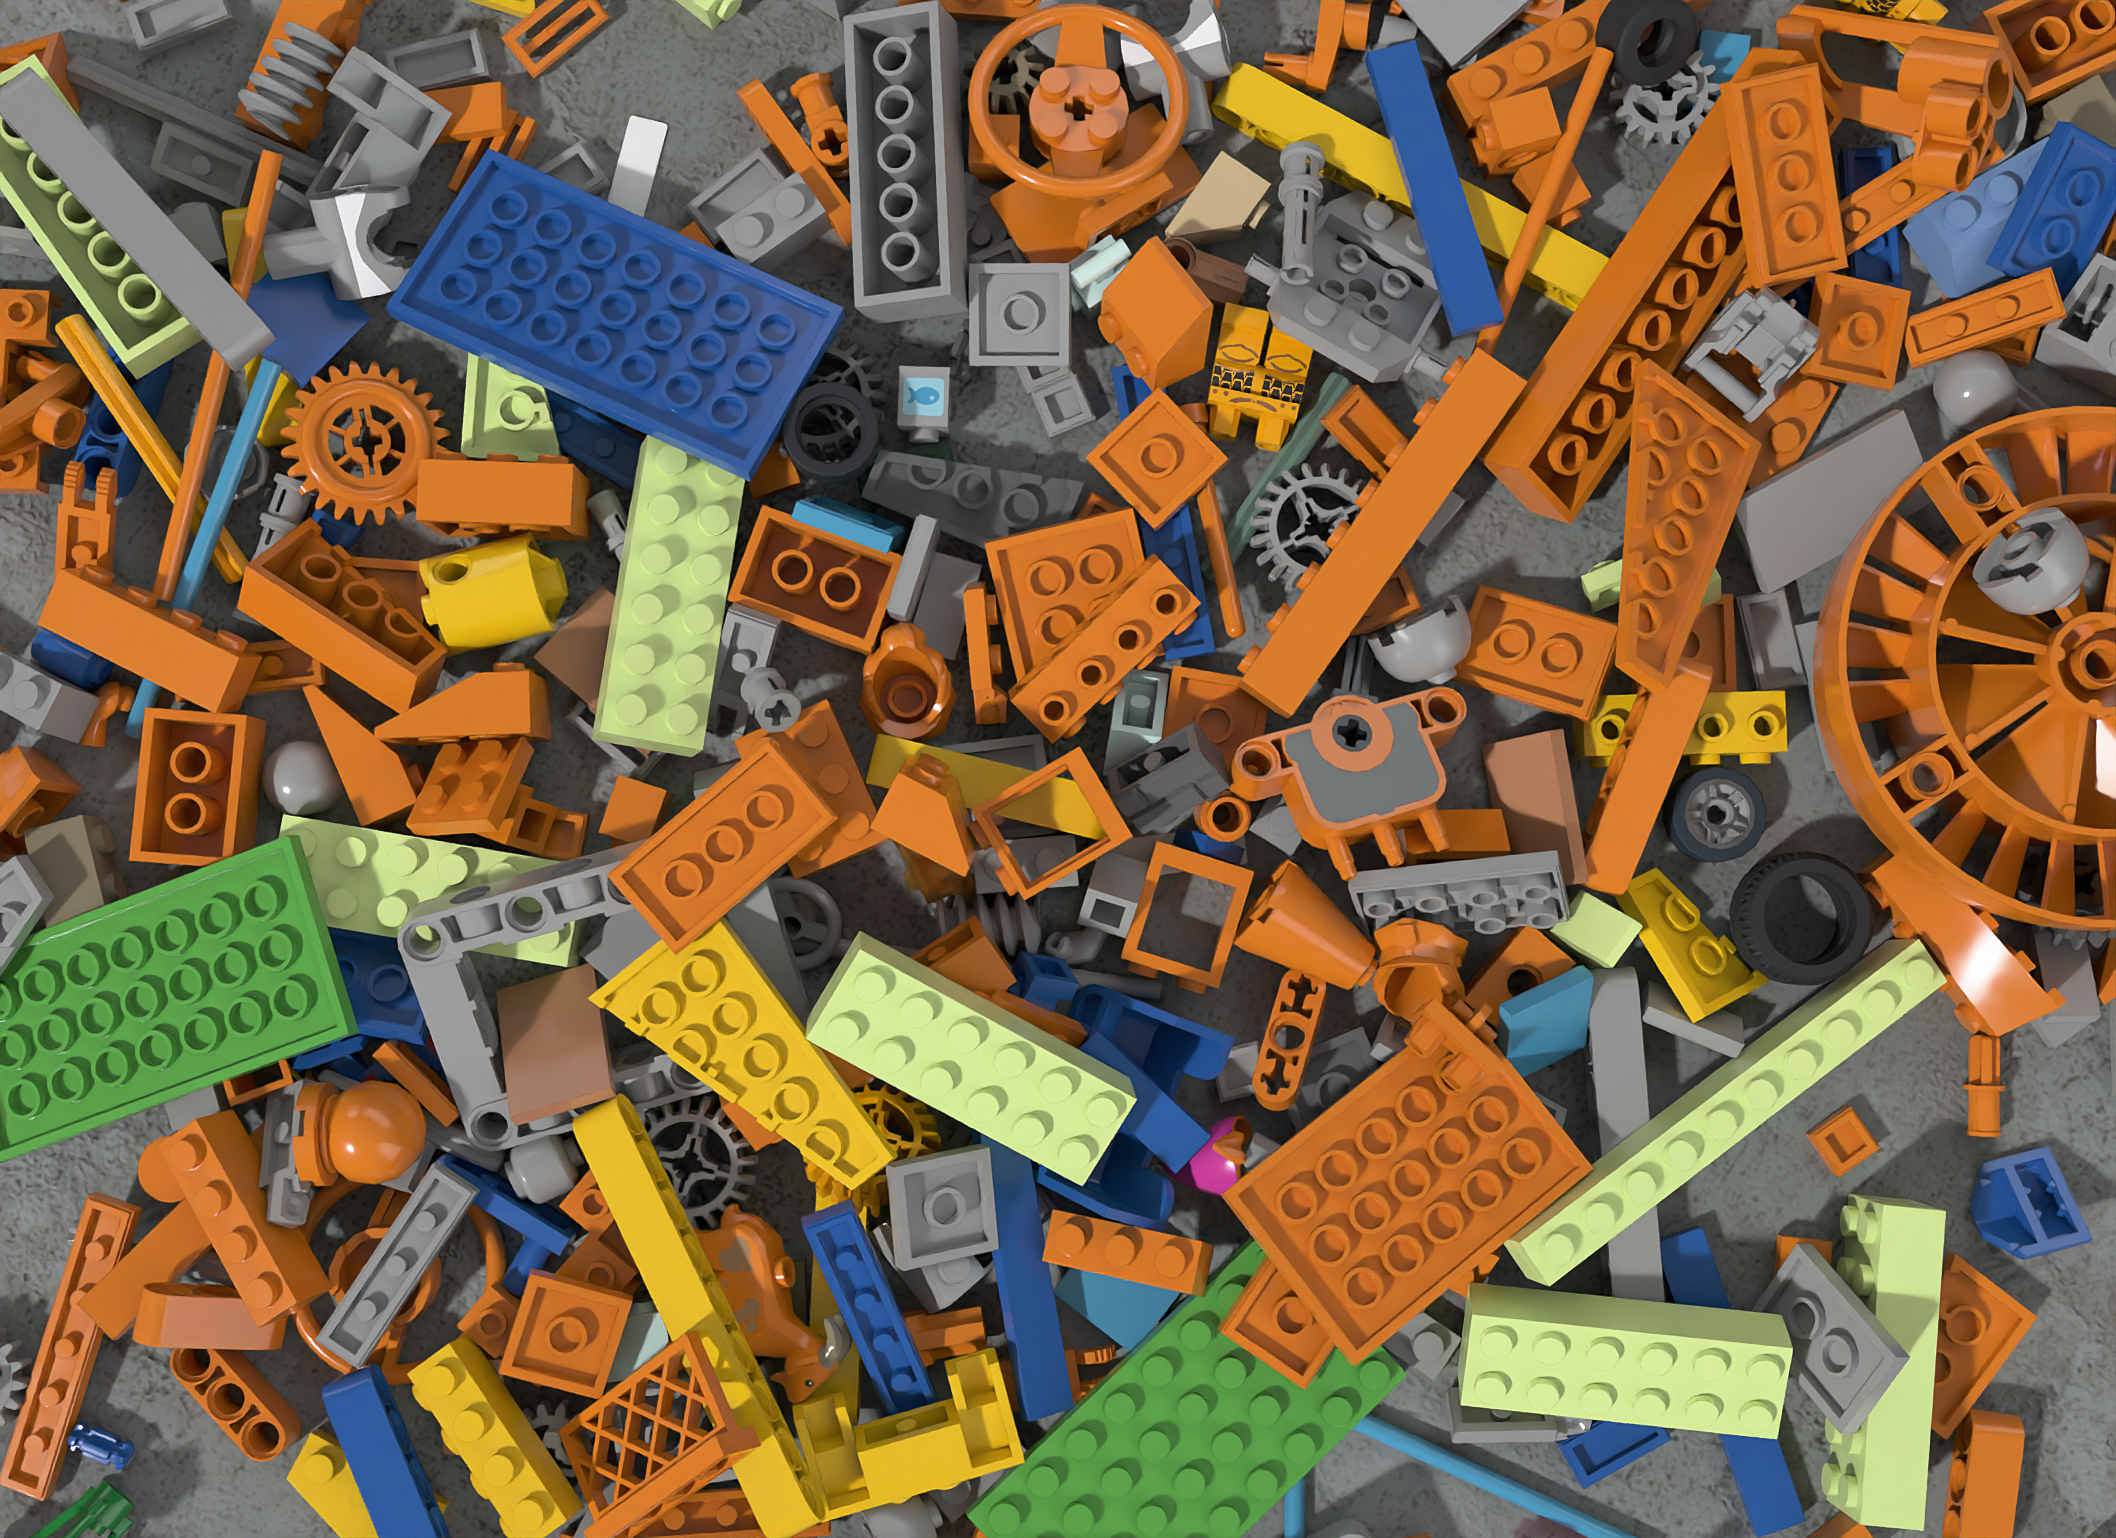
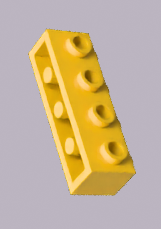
M1785 691L1707 693L1681 757H1689L1690 766L1721 765V756H1739L1740 765L1770 764L1771 755L1788 751ZM1637 694L1601 695L1591 724L1572 719L1574 760H1589V768L1591 769L1608 768Z
M464 1336L448 1343L407 1373L414 1384L412 1392L415 1399L425 1410L432 1411L442 1427L441 1436L444 1443L454 1454L461 1455L471 1471L470 1480L473 1487L480 1496L490 1499L501 1516L499 1523L507 1538H544L585 1508L477 1343L469 1336Z

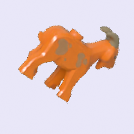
M731 1204L723 1212L719 1229L702 1231L693 1227L694 1232L753 1355L786 1359L785 1370L776 1372L770 1376V1379L784 1386L790 1402L795 1404L804 1402L834 1374L851 1348L852 1335L841 1312L834 1315V1320L830 1317L824 1319L827 1340L816 1331L804 1325L793 1312L790 1287H793L795 1284V1266L789 1256H785L780 1235L767 1222L763 1221L761 1217L751 1213H743L739 1210L738 1204ZM671 1341V1342H667V1343H666V1348H667L669 1345H671L673 1342H672V1341ZM681 1359L678 1373L686 1371Z

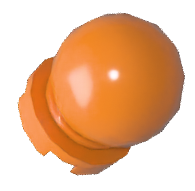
M370 1080L350 1085L340 1094L332 1082L306 1083L300 1090L295 1111L305 1110L303 1136H293V1152L299 1179L301 1181H310V1187L332 1186L337 1180L339 1173L350 1181L368 1184H379L398 1179L417 1162L425 1148L427 1119L417 1098L397 1084Z

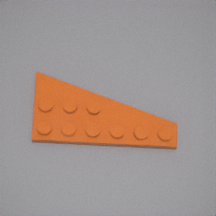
M1648 358L1637 364L1635 370L1615 666L1656 694L1669 688L1762 443Z

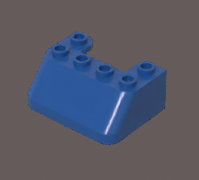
M1089 984L1083 987L1076 995L1068 1014V1018L1080 1022L1087 1033V1037L1077 1049L1099 1028L1173 1098L1176 1096L1184 1073L1201 1080L1215 1078L1223 1070L1235 1041L1233 1036L1098 984ZM1121 1124L1083 1187L1031 1160L1034 1181L1097 1214L1163 1233L1174 1203L1173 1186L1168 1178L1148 1169L1154 1153L1123 1124Z

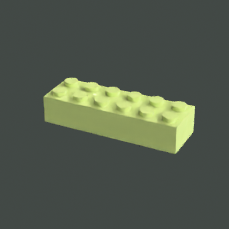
M35 54L0 73L1 88L27 67H31L81 121ZM0 116L1 191L134 377L138 380L203 340L204 338Z
M649 435L646 436L639 448L592 740L693 757L703 750L745 479Z
M284 814L279 838L287 835L300 836L327 926L398 938L399 931L408 912L414 905L422 901L561 863V861ZM521 897L516 900L519 907L524 911L531 913L542 910L541 904L534 898ZM588 917L568 922L565 929L505 946L503 941L469 951L563 967L579 966L581 955L578 953L582 950ZM427 925L416 927L418 934L426 940L431 941L440 938L438 931L433 927Z
M861 931L857 934L807 1018L806 1040L1082 1187L1137 1100L1128 1076Z
M1849 1194L1848 1206L1845 1205L1842 1208L1840 1215V1230L1842 1235L1845 1236L1844 1257H1840L1838 1260L1836 1273L1908 1353L1910 1359L1855 1434H1840L1826 1417L1825 1434L1827 1441L1830 1443L1829 1463H1825L1822 1468V1489L1824 1494L1827 1495V1501L1860 1525L1924 1531L1946 1211L1909 1199Z
M1469 1282L1457 1371L1460 1404L1463 1406L1777 1439L1793 1346L1783 1316L1779 1314Z

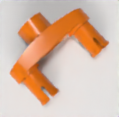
M1321 0L1315 51H1310L1309 56L1265 51L1263 72L1287 85L1305 86L1306 92L1327 93L1337 67L1341 49L1366 51L1371 5L1345 3V0Z
M36 350L28 351V356L22 355L16 365V373L22 380L29 381L35 385L0 410V461L17 457L45 442L59 449H68L81 439L86 423V415L83 409L91 398L93 385L83 370L71 363L62 364L43 356Z

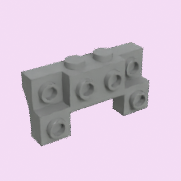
M353 46L326 89L357 110V113L305 195L278 179L265 231L273 234L316 226L309 197L323 191L367 184H400L409 187L417 178L421 162L452 113L369 54ZM388 209L387 214L377 217L370 225L372 239L378 230L387 225L391 219L393 209Z

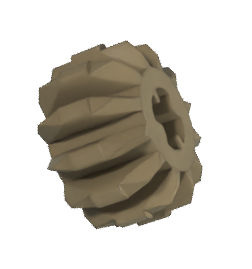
M1018 43L1001 60L994 72L989 87L988 107L990 114L1000 115L1001 112H1007V115H1017V108L1029 113V104L1033 90L1040 83V76L1045 70L1044 64L1035 63L1037 51L1033 46L1020 51V43ZM978 44L973 49L976 61H966L963 66L964 74L969 77L963 82L965 95H968L973 70L985 47ZM1008 74L1011 83L1000 85L998 75Z

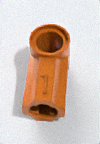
M981 1304L939 1311L931 1315L927 1310L902 1312L925 1366L934 1364L936 1359L965 1355L988 1349L987 1332Z

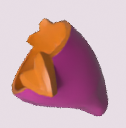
M1240 1115L1226 1117L1215 1122L1207 1129L1211 1132L1210 1139L1176 1174L1163 1162L1165 1172L1170 1177L1190 1188L1222 1198L1220 1194L1242 1177L1240 1165L1247 1161L1246 1154L1242 1149L1253 1133V1130L1246 1118Z

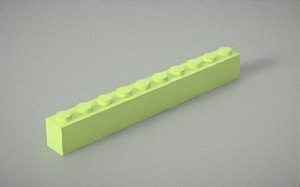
M1919 939L1887 940L1858 962L1848 973L1833 981L1742 1050L1737 1058L1733 1057L1593 1163L1592 1167L1594 1169L1503 1244L1527 1279L1550 1287L1947 982L1946 978Z

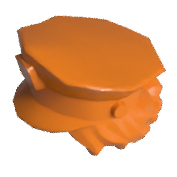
M901 621L886 628L880 634V647L873 654L868 655L863 667V690L858 704L876 737L877 734H883L922 744L945 732L957 695L951 684V675L945 664L943 654L925 645V632L912 623Z
M1408 917L1401 918L1376 929L1373 945L1376 948L1375 956L1379 959V963L1376 968L1377 973L1373 977L1372 989L1377 994L1378 1002L1384 1005L1391 1014L1403 1017L1405 1020L1410 1021L1412 1025L1417 1020L1413 1014L1423 1003L1427 1004L1433 998H1436L1449 1012L1450 1007L1458 999L1465 1003V989L1458 974V967H1461V962L1466 957L1469 941L1454 934L1442 924Z

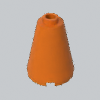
M1288 859L1283 861L1264 883L1268 887L1258 899L1254 898L1238 924L1233 943L1244 951L1343 989L1349 990L1355 984L1363 987L1370 980L1379 962L1373 959L1376 948L1297 864Z

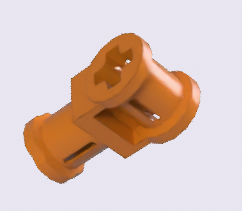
M817 72L806 75L790 87V93L792 98L801 104L812 135V151L832 179H847L850 177L848 125L844 123L831 91L834 81L829 73ZM839 145L842 153L833 156L830 148Z

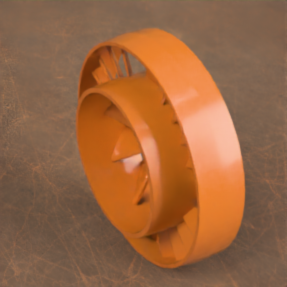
M2070 406L2042 409L2009 417L1978 429L1954 442L1907 475L1879 503L1854 536L1836 566L1823 598L1816 626L1813 651V692L1818 724L1826 752L1842 788L1857 813L1874 835L1908 868L1926 882L1957 900L1985 912L2012 920L2068 930H2116V494H2110L2116 460L2115 407ZM2058 448H2066L2067 495H2062ZM2006 451L2021 505L1986 455ZM1964 484L1975 490L1978 496L1977 504L1970 502L1966 498L1963 491ZM1920 485H1922L1960 540L1959 544L1945 554L1894 511ZM2047 507L2058 508L2079 528L2086 538L2090 555L2111 565L2103 612L2088 613L2082 583L2080 593L2074 601L2061 609L2054 608L2063 623L2055 626L2053 629L2049 628L2034 615H2019L2008 612L1993 602L1977 586L1979 583L1973 578L1974 568L1966 563L1971 556L1985 549L1998 534L2001 533L2006 539H2009L2015 532L2022 529L2015 522L2025 514ZM1867 553L1913 580L1915 584L1911 587L1863 563ZM1850 609L1891 621L1890 626L1887 630L1848 621ZM1941 634L2033 653L2035 654L2033 658L2034 665L1936 664V643L1938 637ZM2086 657L2091 658L2097 666L2098 675L2096 678L2092 677L2085 667ZM1847 667L1879 668V680L1848 681ZM2044 700L2048 703L1975 762L1969 756L1970 751ZM1884 719L1888 735L1900 760L1877 774L1861 740L1857 725ZM1933 804H1936L1953 819L1930 844L1911 825L1909 820ZM1980 833L2001 840L1982 882L1960 869ZM2097 845L2104 915L2075 916L2074 847ZM2027 846L2051 847L2040 908L2014 899Z

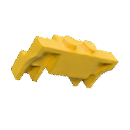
M994 1347L944 1361L953 1398L853 1427L843 1391L792 1405L794 1423L805 1462L821 1494L826 1510V1517L821 1522L890 1502L903 1503L917 1494L934 1489H951L958 1486L962 1481L1025 1463Z

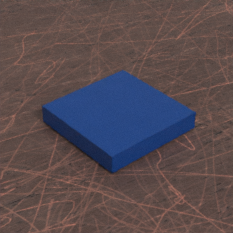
M268 271L250 289L247 305L276 338V341L259 354L264 358L282 364L281 373L301 390L310 383L311 377L317 376L371 319L352 300H337L332 282L321 272L273 281Z

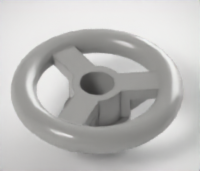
M792 876L772 879L771 881L789 939L796 940L803 936L822 942L815 951L807 955L795 957L799 970L806 971L821 965L834 953L841 939L842 920L835 901L827 891L810 880L804 878L795 880ZM813 901L822 909L827 925L816 922L818 912ZM786 917H795L801 924L793 925L788 922Z

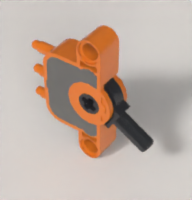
M1366 634L1351 635L1346 640L1339 689H1333L1328 700L1322 703L1314 713L1310 723L1243 742L1236 750L1228 768L1231 786L1228 789L1231 794L1240 800L1247 802L1257 801L1282 794L1302 838L1313 847L1328 850L1334 867L1338 869L1341 878L1345 881L1352 880L1357 876L1354 858L1348 845L1375 837L1382 854L1386 856L1388 864L1396 867L1401 865L1405 858L1395 831L1412 827L1419 823H1422L1428 840L1432 842L1436 852L1443 853L1450 849L1451 843L1447 836L1448 831L1436 806L1445 792L1447 781L1443 766L1435 749L1448 744L1464 720L1467 711L1463 697L1454 689L1444 686L1434 687L1378 703L1379 697L1369 695L1374 653L1367 640L1369 636ZM1430 713L1440 715L1446 723L1438 722ZM1243 765L1257 767L1263 776L1251 775L1244 769Z

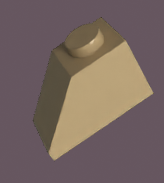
M1221 151L1165 230L1164 240L1174 236L1182 237L1190 241L1194 246L1239 239L1247 226L1255 230L1268 213L1272 204L1267 202L1266 199L1271 183L1224 151Z

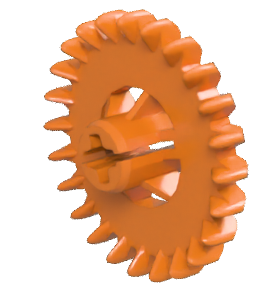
M351 361L349 364L348 376H343L335 366H330L329 376L331 382L326 383L321 378L312 376L310 382L315 390V394L313 395L303 390H298L295 394L304 408H287L285 410L286 416L295 421L297 426L284 427L280 430V434L282 437L296 441V443L282 449L281 455L284 458L299 460L288 470L287 475L291 478L306 476L307 479L300 487L299 494L306 495L317 490L319 496L315 504L316 510H321L331 501L334 502V518L337 521L343 517L348 509L353 510L357 526L363 523L367 511L372 512L379 526L384 523L386 509H390L398 520H403L405 517L403 503L405 501L416 509L419 459H435L436 452H451L449 449L437 444V442L449 438L451 432L448 429L434 426L436 422L444 417L445 413L440 409L427 410L426 407L433 398L431 392L418 396L414 394L418 383L417 378L413 377L404 384L398 383L399 369L397 367H393L386 377H383L380 374L379 364L375 361L371 363L367 374H362L355 361ZM371 408H376L389 414L393 419L386 425H383L372 419ZM352 410L354 422L348 426L347 430L333 425L334 421L343 413ZM360 411L364 413L365 435H368L370 442L379 443V445L375 446L370 461L371 470L373 469L374 471L372 475L370 474L368 456L364 454V450L361 447H353V445L358 444L363 427ZM397 424L400 426L405 439L404 453L390 448L391 438L389 431ZM329 432L343 439L342 451L344 456L336 462L328 447ZM386 457L401 460L394 470L382 476L380 465L384 463ZM349 462L353 467L362 470L363 478H358L345 472L341 466Z

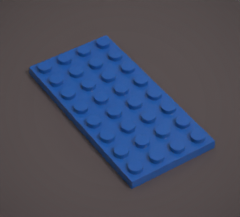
M490 148L482 157L386 305L390 316L749 482H751L781 430L782 422L794 398L800 391L804 390L845 319L844 308Z

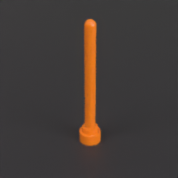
M1191 403L1179 406L1187 417L1208 437L1209 412L1206 404ZM1212 478L1196 493L1225 629L1230 637L1240 638L1246 631V625Z

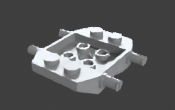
M1358 189L1329 201L1326 206L1320 205L1315 208L1314 275L1308 283L1293 285L1285 282L1280 275L1281 268L1262 259L1257 254H1253L1244 273L1270 286L1267 294L1271 297L1266 307L1275 328L1372 383L1398 381L1402 372L1408 374L1411 367L1438 383L1449 363L1422 349L1423 346L1419 345L1439 308H1444L1415 220ZM1338 236H1341L1355 245H1344L1336 239ZM1364 250L1397 269L1388 270L1367 257ZM1408 275L1424 283L1423 287L1420 288L1411 283ZM1350 291L1361 293L1369 302L1365 303L1352 297Z

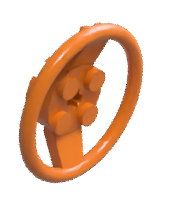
M1069 3L1043 8L1029 13L1005 27L991 40L979 57L973 70L968 92L970 121L982 149L991 161L1018 183L1033 190L1057 196V199L1062 200L1083 198V200L1093 201L1094 197L1118 193L1144 181L1155 173L1175 151L1185 131L1190 109L1187 77L1177 54L1170 44L1156 30L1135 16L1111 7L1086 3ZM1061 25L1055 65L1042 72L1040 83L1033 90L1029 104L1031 143L1035 151L1039 149L1043 156L1051 160L1053 174H1050L1022 161L1002 142L990 118L988 94L996 68L1013 47L1039 31ZM1103 27H1107L1137 41L1154 57L1168 83L1170 106L1166 125L1154 145L1132 164L1115 172L1100 176L1103 162L1112 158L1117 151L1120 154L1124 149L1129 120L1127 97L1120 86L1119 76L1114 71L1107 69ZM1074 118H1083V119H1085V120H1084V121H1074L1073 119H1074Z
M428 1164L422 1179L424 1178L432 1164ZM341 1174L332 1186L322 1187L310 1200L306 1223L299 1226L307 1243L309 1244L319 1221L338 1200L368 1183L350 1181ZM386 1186L367 1229L355 1234L336 1251L329 1268V1282L332 1286L329 1293L331 1297L335 1296L338 1305L412 1196L411 1193ZM472 1203L466 1213L479 1233L485 1252V1293L495 1281L502 1285L501 1280L507 1272L506 1251L502 1234L494 1216ZM439 1253L364 1364L375 1362L382 1370L388 1385L412 1383L407 1373L429 1358L398 1364L408 1322L426 1312L427 1308L433 1303L441 1285ZM310 1304L291 1315L302 1338L322 1360L343 1374L357 1369L315 1341L323 1328L313 1314ZM463 1332L457 1339L467 1335Z

